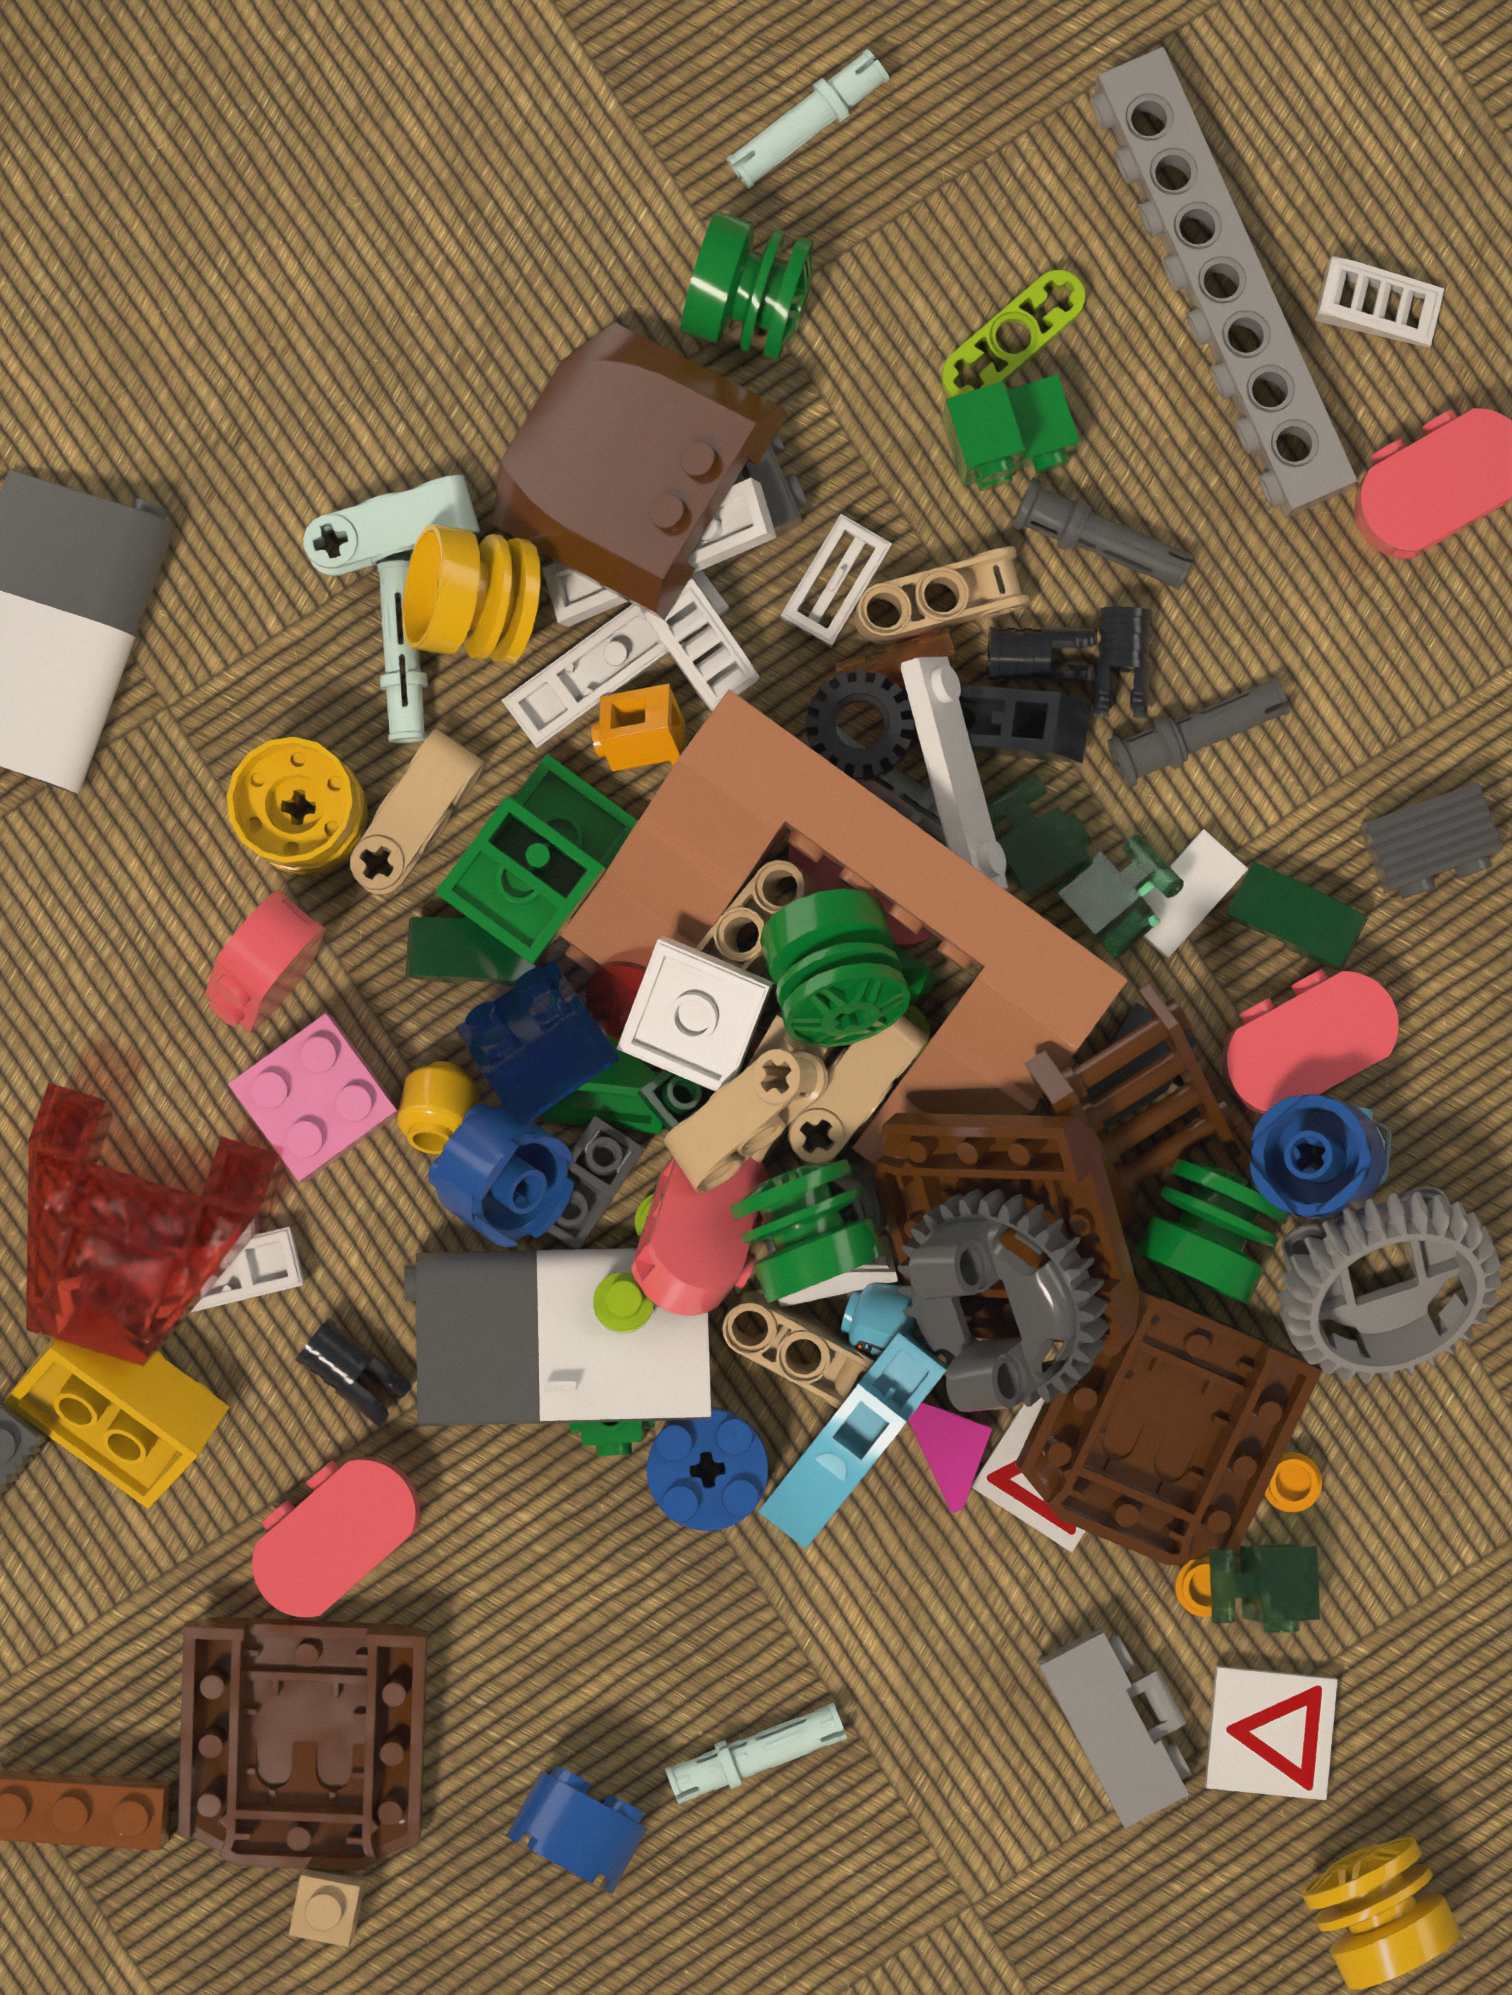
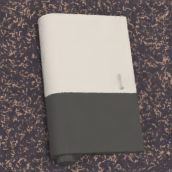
M8 470L0 492V767L74 794L80 793L175 529L174 524L165 520L168 513L167 509L138 498H134L132 507Z
M637 1248L416 1253V1265H404L405 1301H416L418 1426L711 1420L708 1312L694 1316L679 1315L664 1310L654 1303L653 1313L649 1321L642 1328L631 1333H616L605 1328L598 1321L594 1313L593 1297L599 1283L609 1275L619 1272L632 1273L631 1266Z

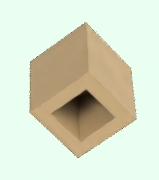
M304 1869L299 1879L289 1936L349 1947L356 1934L367 1876L336 1870Z

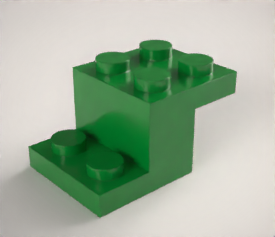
M546 754L514 799L508 795L504 798L435 893L534 966L566 921L574 917L604 876L638 820Z

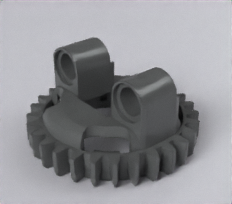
M978 1188L965 1196L957 1194L950 1197L944 1203L931 1209L923 1216V1220L912 1227L910 1232L914 1237L902 1246V1250L908 1258L898 1265V1271L910 1279L898 1287V1292L912 1298V1304L905 1308L903 1313L905 1316L913 1317L917 1320L919 1327L912 1333L914 1338H925L930 1345L928 1350L936 1356L942 1354L947 1359L945 1363L949 1367L944 1373L947 1376L946 1387L948 1396L958 1411L972 1412L1009 1409L1024 1402L1026 1407H1031L1040 1398L1049 1403L1061 1392L1066 1394L1078 1383L1077 1381L1082 1379L1095 1364L1094 1359L1104 1348L1100 1338L1105 1334L1109 1325L1100 1316L1107 1310L1109 1303L1094 1295L1104 1283L1103 1279L1093 1278L1088 1274L1087 1269L1093 1264L1094 1258L1081 1259L1075 1250L1081 1237L1067 1240L1060 1232L1063 1219H1057L1051 1224L1043 1219V1204L1037 1205L1030 1211L1026 1210L1022 1194L1015 1195L1006 1201L1004 1192L1001 1189L994 1190L985 1196L984 1192ZM1011 1227L1018 1231L1015 1234L1016 1239L1026 1244L1039 1256L1045 1252L1051 1260L1042 1268L1032 1267L1014 1252L1005 1248L998 1236ZM1001 1279L1004 1283L1021 1337L979 1341L969 1331L959 1296H969L985 1292ZM1055 1339L1064 1340L1054 1359L1043 1362L1052 1347L1053 1341Z

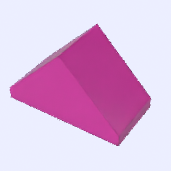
M922 1401L908 1421L949 1510L953 1514L964 1508L992 1427Z

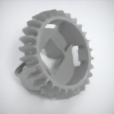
M1424 1186L1414 1188L1404 1193L1399 1199L1396 1193H1392L1387 1202L1375 1204L1372 1199L1366 1200L1365 1208L1353 1212L1349 1208L1344 1209V1218L1334 1224L1325 1221L1322 1225H1301L1292 1229L1284 1236L1281 1246L1287 1273L1282 1275V1280L1287 1290L1278 1293V1298L1283 1307L1279 1313L1291 1342L1295 1345L1297 1351H1301L1308 1364H1317L1325 1375L1336 1371L1343 1381H1349L1357 1372L1365 1384L1371 1381L1375 1373H1381L1383 1378L1390 1382L1395 1371L1405 1369L1409 1375L1413 1376L1414 1366L1425 1361L1435 1367V1356L1443 1351L1453 1355L1456 1354L1454 1343L1459 1338L1473 1339L1471 1325L1485 1324L1487 1322V1314L1484 1308L1493 1307L1497 1303L1494 1290L1498 1289L1502 1284L1498 1272L1501 1264L1492 1244L1493 1240L1486 1227L1481 1225L1474 1212L1466 1214L1462 1204L1458 1201L1451 1205L1444 1191L1435 1187ZM1403 1242L1405 1255L1415 1274V1278L1354 1298L1348 1266L1372 1251ZM1458 1275L1465 1290L1462 1295L1459 1293L1453 1295L1448 1304L1438 1313L1441 1319L1435 1323L1428 1311V1305L1441 1291L1445 1283L1450 1278ZM1332 1319L1340 1324L1356 1328L1357 1341L1341 1337L1335 1333L1330 1335L1329 1341L1319 1320Z

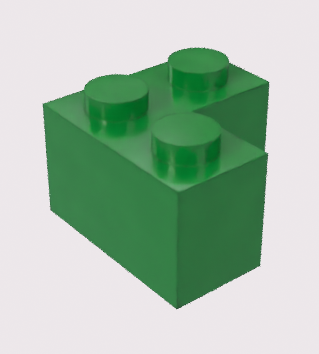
M1058 374L1006 390L1004 381L945 400L942 423L963 487L977 483L979 491H986L1013 481L1011 473L1034 465L1036 473H1044L1060 468L1070 463L1068 454L1075 453L1080 443Z

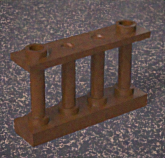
M1150 984L1141 988L1139 992L1152 1019L1079 1066L1072 1069L1067 1065L1059 1070L1045 1050L1024 1063L1052 1116H1076L1096 1133L1122 1230L1141 1219L1130 1199L1131 1196L1138 1192L1136 1186L1173 1163L1175 1159L1181 1158L1213 1136L1231 1160L1242 1154L1231 1133L1239 1128V1124L1221 1097L1215 1099L1186 1039L1185 1034L1193 1029L1190 1021L1174 998L1164 1003ZM1164 1041L1169 1052L1091 1102L1087 1100L1086 1097L1089 1096L1086 1091L1087 1089ZM1180 1074L1184 1082L1183 1086L1108 1134L1103 1131L1105 1129L1103 1124L1105 1121ZM1193 1107H1196L1200 1117L1124 1166L1121 1165L1122 1159L1120 1154Z

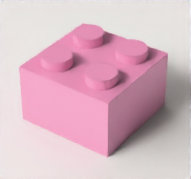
M327 1013L228 1084L298 1182H308L397 1117L399 1109L334 1017Z

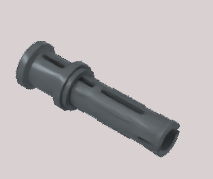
M1035 478L1030 480L1013 519L1012 528L1021 530L1025 526L1056 539L1057 545L1061 549L1067 550L1069 548L1073 550L1075 546H1078L1136 572L1160 580V582L1172 586L1174 589H1180L1194 554L1171 547L1148 535L1103 518V516L1091 512V506L1082 498H1078L1073 502L1041 488V481Z
M1273 678L1251 690L1176 721H1173L1170 717L1166 719L1164 717L1154 720L1152 728L1124 740H1120L1115 736L1108 739L1107 744L1117 773L1125 787L1129 789L1137 785L1138 778L1169 765L1174 770L1182 767L1184 762L1188 761L1189 754L1266 721L1290 713V708L1287 703L1283 704V702L1287 701L1286 695L1278 680Z

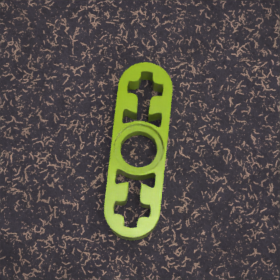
M1052 270L1039 277L947 358L941 376L945 394L951 398L975 390L969 384L961 389L954 384L959 374L955 367L962 363L964 367L970 369L980 362L984 357V352L976 347L982 342L986 344L990 356L997 363L1005 366V368L1001 372H997L993 362H991L979 375L978 380L981 388L1002 381L1005 383L1078 319L1085 302V290L1081 281L1074 274L1065 270ZM1051 286L1053 290L1058 292L1066 287L1071 291L1067 302L1070 310L1064 312L1059 307L1053 308L1042 320V324L1050 329L1044 334L1041 333L1035 318L1021 308L1029 304L1033 314H1035L1047 301L1048 294L1045 291L1046 288ZM1009 322L1022 324L1030 334L1029 346L1017 354L1003 351L996 342L997 330Z

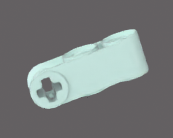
M451 475L426 482L408 491L384 494L366 500L357 506L322 515L314 519L306 528L303 540L304 549L314 568L325 575L341 576L382 562L410 558L419 535L426 526L431 524L468 529L475 536H478L481 531L464 476ZM329 533H335L339 541L348 540V542L340 545L339 551L341 555L336 558H329L325 550L317 551V549L325 545L324 536Z

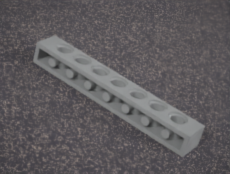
M1164 46L1099 74L1094 88L1096 95L1090 97L1093 112L1103 130L1112 128L1120 146V149L1114 151L1119 171L1127 184L1134 181L1137 184L1144 203L1138 205L1141 220L1149 236L1153 238L1159 235L1166 249L1168 257L1162 259L1164 271L1173 290L1177 292L1183 289L1192 308V311L1186 313L1187 322L1198 345L1201 346L1207 343L1216 365L1210 367V372L1223 400L1231 397L1236 406L1240 419L1234 421L1235 429L1246 453L1250 454L1256 451L1265 473L1258 475V479L1268 504L1271 508L1280 505L1286 519L1350 491L1358 480ZM1142 112L1152 113L1162 122L1163 130L1154 136H1144L1134 129L1131 119ZM1164 166L1177 167L1185 174L1187 184L1179 190L1165 189L1158 183L1155 172ZM1190 219L1200 220L1209 228L1211 239L1203 244L1189 243L1182 237L1179 226ZM1213 273L1224 274L1232 280L1235 293L1228 298H1215L1205 289L1204 278ZM1236 327L1251 329L1258 338L1259 348L1250 353H1242L1235 350L1229 343L1228 332ZM1264 380L1275 383L1282 391L1283 402L1276 407L1260 405L1253 396L1252 386ZM1287 434L1298 436L1306 445V458L1298 462L1284 459L1277 450V439Z

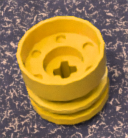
M438 524L426 526L419 535L412 551L404 585L402 626L405 641L411 649L449 655L456 653L464 643L465 651L472 659L480 660L489 656L493 662L503 664L516 663L529 641L538 609L540 561L536 546L526 539L513 538L506 541L502 535L497 534L485 536L478 546L477 537L471 530Z
M297 737L269 740L250 751L233 772L226 796L229 821L241 842L278 870L300 876L326 873L347 861L354 847L364 835L369 818L366 793L355 774L319 743ZM303 798H306L316 810L314 814H306L303 824H301L290 813L292 808H301Z
M1413 1837L1398 1838L1359 1849L1333 1863L1325 1872L1309 1882L1300 1892L1310 1910L1325 1908L1314 1919L1321 1932L1335 1931L1348 1927L1349 1931L1341 1936L1329 1951L1349 1990L1368 1988L1401 1976L1446 1951L1462 1935L1445 1898L1441 1894L1421 1896L1414 1899L1413 1895L1430 1881L1433 1874L1426 1864L1411 1866L1422 1855Z

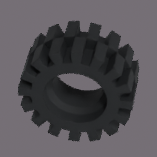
M856 669V672L846 673L844 671L836 674L834 679L829 682L825 681L819 687V691L814 697L812 696L808 705L809 709L805 728L811 749L852 779L868 781L874 780V777L888 774L899 762H902L907 755L910 744H912L914 719L909 699L905 697L903 690L896 682H891L887 679L886 675L879 672L874 674L867 672L866 669ZM857 702L868 703L874 706L880 712L884 721L883 733L875 744L862 749L846 745L840 739L836 730V721L840 712L846 706Z

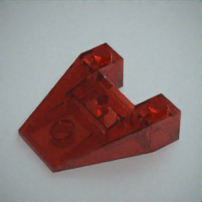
M48 1083L29 1137L26 1329L36 1334L144 1367L264 1226L283 1171L280 1155L221 1136L200 1197L96 1164L113 1118L107 1101Z

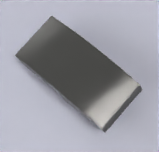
M594 1116L571 1151L574 1164L568 1161L567 1177L574 1181L570 1200L561 1216L545 1234L569 1250L581 1249L645 1148Z

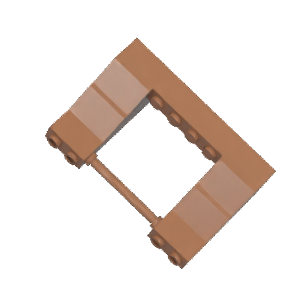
M729 689L679 756L604 876L560 934L562 939L570 944L564 954L592 975L599 966L618 979V982L612 989L631 1004H634L657 940L661 936H666L689 947H697L718 921L719 917L724 914L756 875L757 871L765 865L789 830H791L793 834L788 842L804 855L818 862L824 854L843 868L838 878L852 890H861L869 894L872 891L876 892L892 904L887 914L900 925L916 935L924 927L942 940L937 951L965 971H967L972 963L982 970L880 1110L876 1108L867 1121L853 1133V1136L858 1140L851 1150L860 1156L857 1162L864 1164L875 1173L876 1161L884 1155L887 1135H881L882 1127L895 1113L1027 1116L1041 1098V1095L1024 1063L1045 1050L1059 1070L1064 1068L1127 983L1128 979ZM757 1028L748 1052L754 1055L765 1036Z

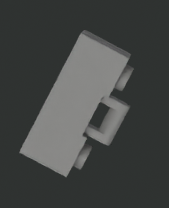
M1101 1628L1093 1630L1037 1660L1041 1671L1125 1829L1189 1795L1182 1780L1192 1774L1175 1742L1164 1747L1159 1739L1187 1723L1159 1669H1154L1130 1682L1125 1672L1135 1668V1665L1119 1635L1108 1640ZM1142 1692L1145 1694L1159 1721L1145 1728L1131 1701V1698Z

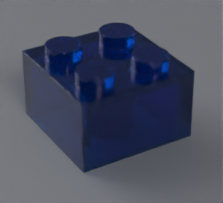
M554 960L544 967H536L524 973L515 983V987L495 1001H487L476 1006L466 1016L465 1021L455 1027L481 1073L520 1127L621 1059Z

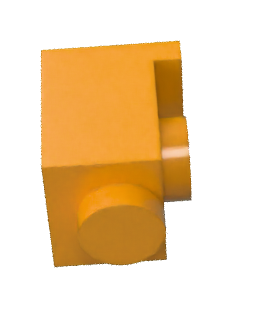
M669 683L600 696L599 722L592 723V741L597 756L599 758H607L612 772L670 761L673 767L685 750L686 723Z

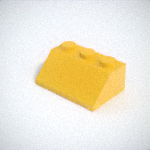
M83 1300L62 1324L3 1402L147 1509L198 1457L230 1408L213 1395L209 1388L191 1379L168 1362L159 1351L145 1345L118 1325L109 1314L98 1310L86 1300Z

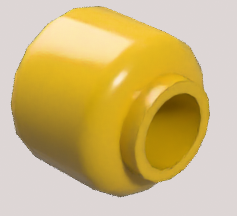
M446 1061L433 1062L429 1066L417 1068L408 1074L403 1087L396 1123L402 1134L407 1137L409 1144L425 1153L441 1154L449 1138L462 1124V1120L468 1110L479 1105L480 1091L474 1080L464 1073L461 1067Z

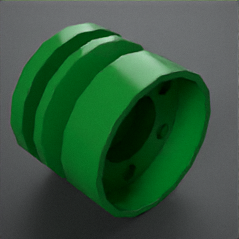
M716 211L707 228L693 271L682 314L680 331L683 334L718 344L726 333L731 320L741 322L740 348L741 351L750 353L761 328L768 331L763 358L778 362L785 345L799 327L813 278L811 255L814 240L799 236L789 261L783 260L780 257L785 239V231L776 229L768 240L763 253L753 251V222Z
M852 889L817 892L797 899L783 907L763 926L760 943L769 974L775 985H777L776 998L782 1009L783 1022L791 1039L806 1046L828 1048L849 1045L879 1034L895 1024L907 1011L911 995L902 975L901 963L895 951H893L894 940L885 911L877 897L865 891Z
M847 1158L836 1163H809L757 1184L743 1199L729 1206L734 1220L759 1210L763 1217L765 1225L740 1234L743 1243H754L771 1239L775 1251L753 1265L768 1303L824 1282L886 1255L871 1218L843 1223L839 1214L841 1209L850 1205L861 1196L859 1188L856 1187L833 1197L827 1184L852 1173Z
M1178 1158L1175 1159L1170 1173L1193 1185L1191 1192L1187 1195L1178 1190L1163 1186L1160 1195L1167 1202L1181 1210V1214L1177 1222L1162 1217L1149 1216L1133 1252L1198 1284L1242 1303L1249 1304L1265 1268L1243 1252L1247 1241L1263 1246L1275 1247L1279 1238L1255 1226L1259 1216L1285 1225L1290 1213L1272 1205L1261 1194L1254 1182L1212 1164H1197Z

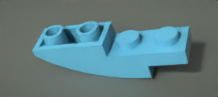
M901 1329L758 1512L806 1549L906 1424L910 1416L946 1372L949 1365Z

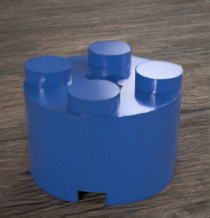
M1300 1095L1281 1100L1261 1117L1255 1126L1251 1140L1253 1144L1250 1169L1258 1190L1275 1207L1298 1216L1330 1220L1343 1217V1210L1346 1208L1353 1212L1357 1211L1366 1204V1200L1374 1195L1387 1168V1156L1384 1152L1382 1138L1372 1120L1357 1107L1327 1096ZM1313 1146L1322 1147L1326 1150L1322 1155L1324 1164L1320 1169L1309 1167L1315 1159L1310 1151Z
M480 1104L472 1107L465 1114L462 1124L449 1138L441 1155L431 1164L428 1179L429 1183L436 1188L440 1202L448 1211L493 1243L504 1247L519 1245L513 1240L528 1234L534 1238L539 1237L550 1229L561 1216L570 1200L574 1181L567 1177L568 1161L572 1164L574 1162L572 1153L563 1142L517 1111L506 1107L489 1108L486 1105Z
M711 1406V1420L669 1421L654 1440L647 1460L648 1484L657 1505L668 1518L682 1526L695 1530H720L740 1522L755 1509L763 1496L767 1484L768 1457L762 1438L747 1420L732 1411L720 1407ZM712 1452L714 1462H724L726 1469L716 1474L714 1484H704L702 1475L692 1474L691 1465H696L700 1462L701 1453Z
M555 1765L550 1775L541 1771L506 1836L519 1843L524 1832L531 1835L526 1847L592 1884L598 1873L602 1874L605 1877L599 1887L613 1894L647 1831L645 1827L639 1824L645 1813L609 1794L603 1804L586 1795L591 1783L560 1766Z

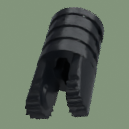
M1122 606L1099 608V619H1101L1099 635L1101 637L1098 645L1100 657L1096 661L1094 716L1109 717L1110 709L1113 706L1112 672L1134 673L1133 689L1130 693V709L1133 711V718H1148L1150 661L1147 660L1150 652L1148 640L1151 631L1149 621H1152V610Z
M989 626L987 642L988 680H998V678L1015 680V678H1022V680L1039 679V681H1095L1096 666L1094 664L1084 661H1051V648L1081 649L1093 647V645L1097 644V629L1040 627V629L1006 627V629H999L998 626Z
M328 1318L299 1353L295 1361L300 1365L304 1364L308 1367L311 1373L315 1376L318 1375L326 1385L333 1387L336 1390L335 1393L374 1424L381 1426L389 1416L387 1408L379 1399L357 1383L356 1380L364 1373L385 1391L400 1398L408 1393L412 1388V1384L370 1350L366 1351L358 1341L351 1339L348 1333L343 1329L340 1330L335 1326L336 1323Z

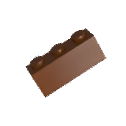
M0 1770V1840L161 1850L170 1841L174 1781Z

